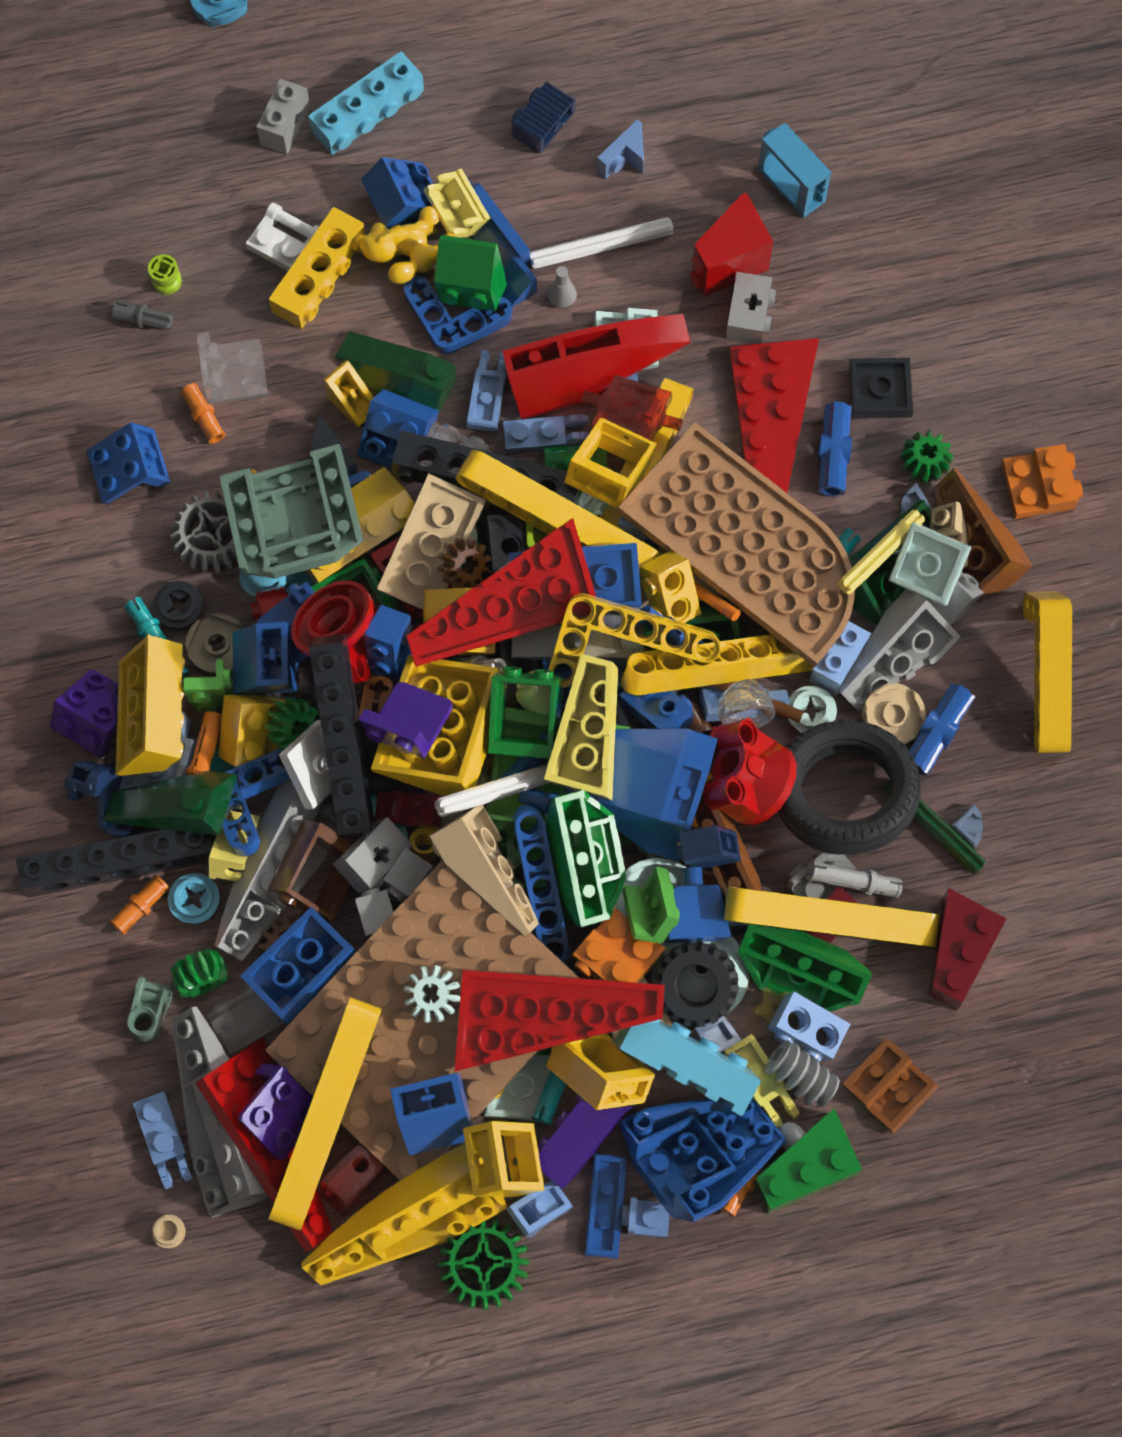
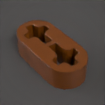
M374 676L366 682L359 717L364 709L372 712L378 711V714L381 712L393 691L391 680L384 676ZM378 689H384L381 692L380 700H375V693H377ZM360 723V727H361L362 731H363V732H366L365 729L363 728V726H362L361 723Z

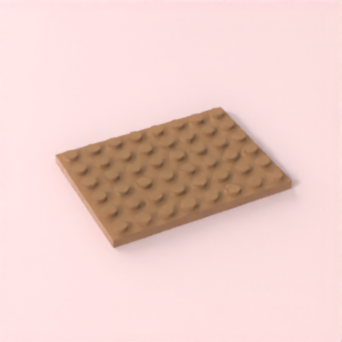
M444 860L435 867L265 1050L281 1066L286 1067L288 1073L314 1096L349 998L352 997L382 1008L340 1123L399 1180L410 1176L416 1170L441 1157L450 1146L409 1155L397 1122L390 1089L453 1073H461L473 1122L538 1052L535 1051L454 1072L460 1002L449 1001L448 1004L455 1009V1013L450 1014L443 1008L444 1021L442 1022L436 1019L434 1011L429 1023L424 1022L425 1010L419 1016L414 1017L411 1013L417 1006V1003L411 1006H406L404 1003L406 999L414 997V993L403 991L404 986L413 988L416 986L409 976L415 974L420 979H423L420 968L425 966L429 970L431 977L434 966H440V978L444 973L450 971L453 973V976L447 984L449 985L453 982L460 984V988L450 991L451 995L458 996L461 995L462 970L579 978L531 932L524 936L450 869ZM435 985L434 989L429 986L426 988L425 991L428 997L425 1000L430 1003V1000H435L436 1002L440 998L437 995V990L439 989L437 985Z

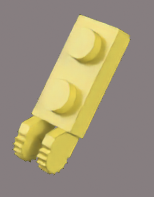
M752 1034L724 1051V1054L729 1056L730 1052H734L748 1060L746 1066L761 1080L753 1095V1099L759 1107H762L763 1111L777 1128L782 1126L780 1116L770 1104L775 1098H780L786 1112L792 1118L800 1115L799 1110L787 1093V1089L784 1088L785 1083L783 1081H775L774 1077L777 1071L770 1075L765 1073V1067L769 1059Z

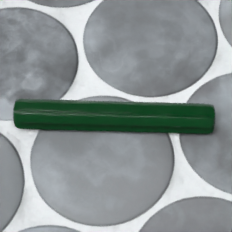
M890 780L884 787V790L889 795L892 791V785ZM920 799L913 818L972 874L978 873L984 867L985 859Z

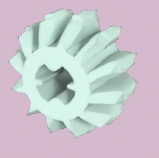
M423 966L420 968L423 979H420L415 974L409 976L416 986L415 988L404 986L403 991L414 993V997L406 999L404 1003L406 1006L417 1003V1006L411 1013L414 1017L419 1016L425 1010L424 1022L429 1023L434 1011L436 1019L442 1022L444 1021L443 1008L450 1014L455 1013V1009L448 1003L450 1000L460 1002V996L451 995L450 991L460 988V984L458 982L447 984L453 976V973L450 971L444 973L440 978V966H434L431 977L427 967ZM435 985H437L439 988L437 995L440 998L436 1002L435 1000H430V1003L425 1000L428 997L425 990L428 986L434 989Z

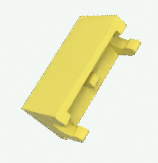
M458 169L456 172L437 176L436 179L439 183L428 185L423 191L447 233H452L454 237L460 238L476 235L490 217L463 170Z
M230 811L227 815V820H237L242 813ZM251 815L257 829L260 824V816ZM223 827L220 835L216 836L209 856V878L238 881L241 879L242 873L232 872L227 868L244 870L248 856L242 857L235 854L227 840ZM243 829L239 830L241 844L247 843L245 832Z

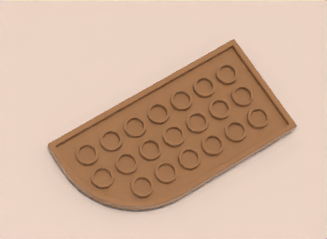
M696 422L692 424L617 509L619 515L665 551H671L688 558L693 573L814 668L834 646L844 631L852 612L855 590L847 595L838 588L840 579L852 568L847 553L839 539L816 515Z

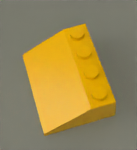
M408 655L400 682H405L449 699L453 704V709L425 759L411 753L405 754L395 747L382 742L378 745L371 770L442 796L476 787L489 746L492 676L500 671L499 668L442 659L415 667L412 655Z

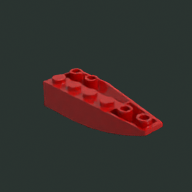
M677 314L621 321L585 328L502 352L522 419L579 404L687 346L691 342L684 315Z

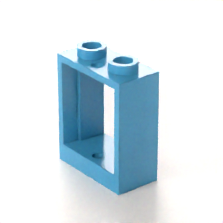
M783 123L778 128L773 127L769 129L762 137L758 170L804 218L826 202L831 171L786 123Z

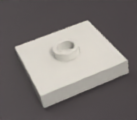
M317 720L279 754L305 809H314L332 792L321 721Z

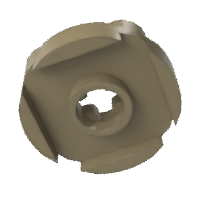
M222 613L211 614V617L205 618L202 621L199 619L191 626L186 636L185 645L190 662L200 672L209 676H216V659H223L226 669H231V674L233 675L232 632L242 629L243 626L236 618ZM219 638H222L223 645L225 646L224 649L218 652L213 651V647L210 646L211 641L217 642Z

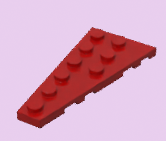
M819 338L732 346L729 349L744 460L786 493L788 492Z
M569 519L408 633L406 639L415 667L562 623L571 597L579 593L596 597L574 519ZM579 601L573 605L572 611L576 616L581 617L588 615L591 608L588 603Z
M462 970L454 1072L663 1019L665 985Z
M262 1037L195 1082V1084L274 1204L294 1148L286 1158L277 1159L239 1121L241 1111L264 1085V1082L255 1074V1071L262 1063L274 1065L271 1056L265 1051L267 1044L265 1038ZM318 1188L315 1190L301 1231L289 1227L305 1253L333 1233Z

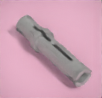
M811 860L806 868V874H811L806 876V879L809 881L856 889L864 895L870 896L873 893L897 899L902 892V885H897L902 883L900 878L882 876L874 870L858 871Z

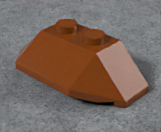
M702 792L690 830L693 831L694 828L699 830L700 827L706 828V826L712 827L714 824L731 829L737 834L741 861L705 869L702 868L703 885H719L725 907L728 887L762 891L760 878L733 820L718 809L712 810L707 807ZM679 859L678 863H681L686 867H695L685 864L684 860Z

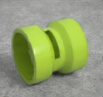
M166 254L157 255L151 259L148 264V273L154 289L164 295L177 292L181 286L182 279L175 259Z

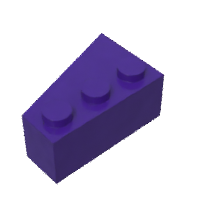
M577 1094L574 1100L578 1104L571 1113L567 1110L564 1111L555 1122L554 1126L557 1128V1131L550 1139L545 1136L537 1145L541 1171L561 1189L569 1185L596 1153V1149L607 1135L610 1136L616 1129L615 1125L626 1111L630 1112L635 1105L596 1110Z

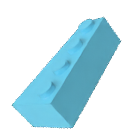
M657 1020L620 1030L614 1041L620 1050L657 1070H661V1068L666 1069V1074L684 1085L695 1084V1088L715 1102L719 1098L724 1099L732 1108L731 1111L740 1116H743L761 1082L756 1074L746 1066L748 1063L747 1059L734 1052H730L729 1056L719 1052L720 1046L705 1037H702L700 1041L690 1037L691 1031L676 1022L669 1026Z

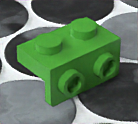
M216 659V677L184 678V692L192 709H197L201 713L206 711L215 712L216 709L223 708L224 695H233L231 669H226L223 659Z
M655 867L642 888L625 885L622 893L632 937L638 940L662 944L670 931L677 926L680 913L676 907L673 894L674 887L670 881L668 869Z

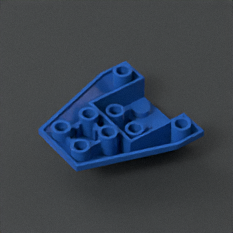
M615 729L612 801L590 795V797L614 814L617 830L648 853L679 862L680 857L677 850V842L680 841L679 835L682 831L687 832L691 829L718 738L690 729ZM565 788L567 794L576 792L575 790Z
M753 1097L743 1116L731 1111L732 1108L722 1098H719L717 1102L706 1098L649 1107L620 1120L619 1125L634 1168L671 1217L695 1222L721 1209L785 1144L786 1138L762 1108L759 1107Z

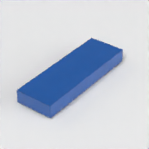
M594 1154L585 1256L618 1259L627 1157Z

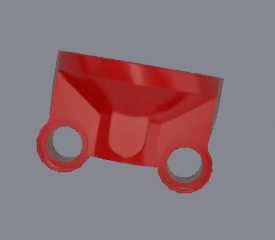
M351 580L336 581L321 587L309 596L298 609L291 625V638L299 651L310 657L309 646L315 637L346 634L354 684L365 682L370 677V666L367 660L364 633L377 613V608L373 604V599L361 584Z
M750 719L720 725L715 732V738H718L716 744L720 752L712 766L714 781L707 782L703 788L704 802L710 809H718L742 825H757L768 820L780 810L791 794L796 780V760L790 750L759 731L755 723Z

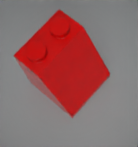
M747 192L740 195L694 244L690 278L695 288L700 287L704 297L734 285L737 272L758 275L769 270L773 240Z

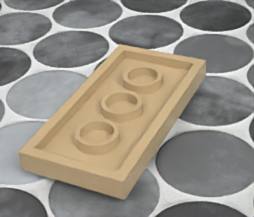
M428 474L377 590L423 610L424 590L447 589L448 586L442 580L445 573L438 572L436 569L444 564V560H440L437 555L439 553L446 554L447 551L444 544L448 542L454 545L456 537H462L464 540L470 537L486 499Z

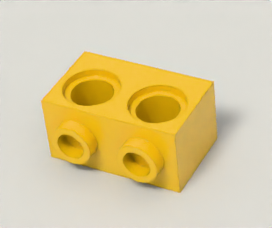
M668 551L640 566L643 577L642 587L647 593L649 606L665 617L670 616L682 623H686L701 614L688 558Z

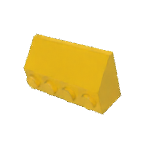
M385 467L351 488L364 541L335 563L305 570L314 584L333 575L405 527L415 503L406 489Z
M147 635L119 660L115 775L125 776L165 771L181 758L183 753L181 728L184 722V716L181 713V700L184 696L182 671L185 666V659L182 657V644Z

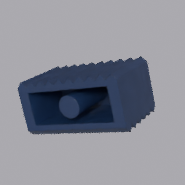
M546 81L541 88L536 87L533 90L527 105L523 109H517L512 116V135L514 138L527 144L528 147L541 153L575 113V99Z
M713 824L712 827H700L699 830L694 828L693 831H682L679 835L680 841L677 842L678 854L680 859L684 860L687 865L705 869L741 861L737 834L731 829Z

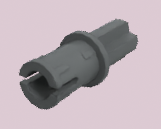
M116 300L112 310L113 319L137 324L139 328L148 325L170 330L173 325L174 317L172 314L148 309L147 304L140 306Z

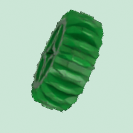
M496 1218L492 1221L491 1228H487V1222L484 1221L480 1223V1228L470 1225V1231L460 1234V1238L457 1241L453 1237H447V1243L453 1246L452 1249H440L441 1255L449 1257V1261L438 1263L440 1269H449L448 1273L440 1277L441 1281L448 1282L453 1280L454 1283L447 1288V1292L452 1294L459 1289L461 1292L456 1299L458 1303L461 1304L466 1296L471 1297L469 1300L470 1309L475 1308L477 1300H482V1309L487 1311L489 1307L488 1300L494 1299L496 1308H500L502 1305L499 1296L504 1294L505 1298L511 1302L513 1296L508 1290L512 1287L516 1291L521 1292L523 1289L521 1284L515 1281L516 1278H528V1273L519 1270V1266H528L530 1261L527 1258H519L518 1256L527 1252V1246L515 1247V1244L520 1241L521 1235L517 1233L509 1238L508 1234L512 1229L509 1224L505 1225L502 1231H498L499 1219ZM478 1237L476 1253L471 1257L457 1259L462 1247L470 1240ZM488 1237L501 1241L508 1248L512 1257L503 1258V1256L492 1254L489 1250ZM483 1247H485V1254L488 1260L494 1262L492 1268L488 1266L489 1271L485 1272V1281H483V1273L480 1267L474 1266L475 1261H480L479 1257L483 1256ZM504 1268H512L507 1280L498 1288L490 1290L492 1274L498 1270H504ZM456 1270L476 1273L479 1277L480 1291L467 1287L458 1277Z

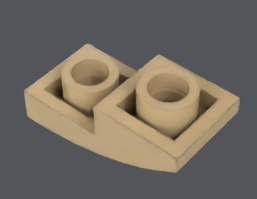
M955 501L932 508L930 529L968 545L966 526L960 503ZM968 557L966 559L964 567L968 566Z

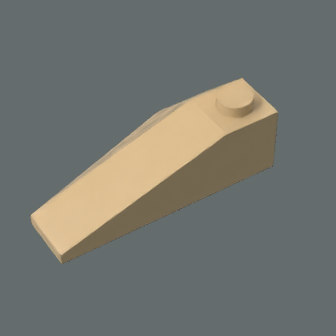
M483 804L469 809L430 835L432 847L437 856L443 858L450 869L524 936L529 934L539 924L524 888L513 881L512 869H514V865L510 858L505 859L497 844L503 840Z

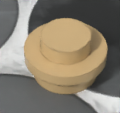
M163 1215L154 1222L151 1234L158 1246L164 1249H172L182 1243L185 1238L186 1229L182 1220L177 1216Z

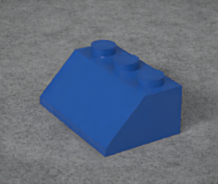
M310 907L240 977L289 1025L351 959L356 951L324 918Z

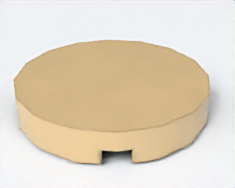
M899 683L885 684L872 691L865 700L862 718L863 722L877 725L889 731L903 744H906L916 739L919 735L918 732L926 720L925 705L919 694L913 689L911 690Z

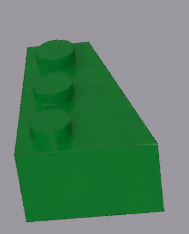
M835 1108L756 1178L754 1185L767 1214L853 1178L862 1171Z

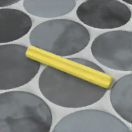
M911 510L840 579L838 588L847 595L851 594L904 543L913 522L922 525L925 520L924 516L918 510Z

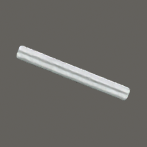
M666 217L530 252V262L532 267L536 269L673 234V224L671 219Z
M548 764L441 797L435 802L437 813L439 816L445 817L548 784L549 782L544 780Z

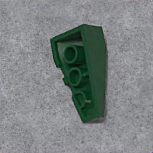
M351 331L347 333L335 355L336 359L341 363H344L346 360L349 361L361 380L369 385L376 395L384 389L437 409L439 413L457 381L456 367L448 361L423 351Z
M918 500L849 558L851 567L859 562L911 510H918L925 519L922 526L930 529L931 512L925 500ZM903 544L855 589L852 609L876 625L879 624L886 610L905 590L904 587L888 581Z

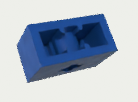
M381 605L369 624L368 629L365 631L364 640L370 670L376 675L398 680L402 674L407 657L411 655L406 635L412 631L410 615Z

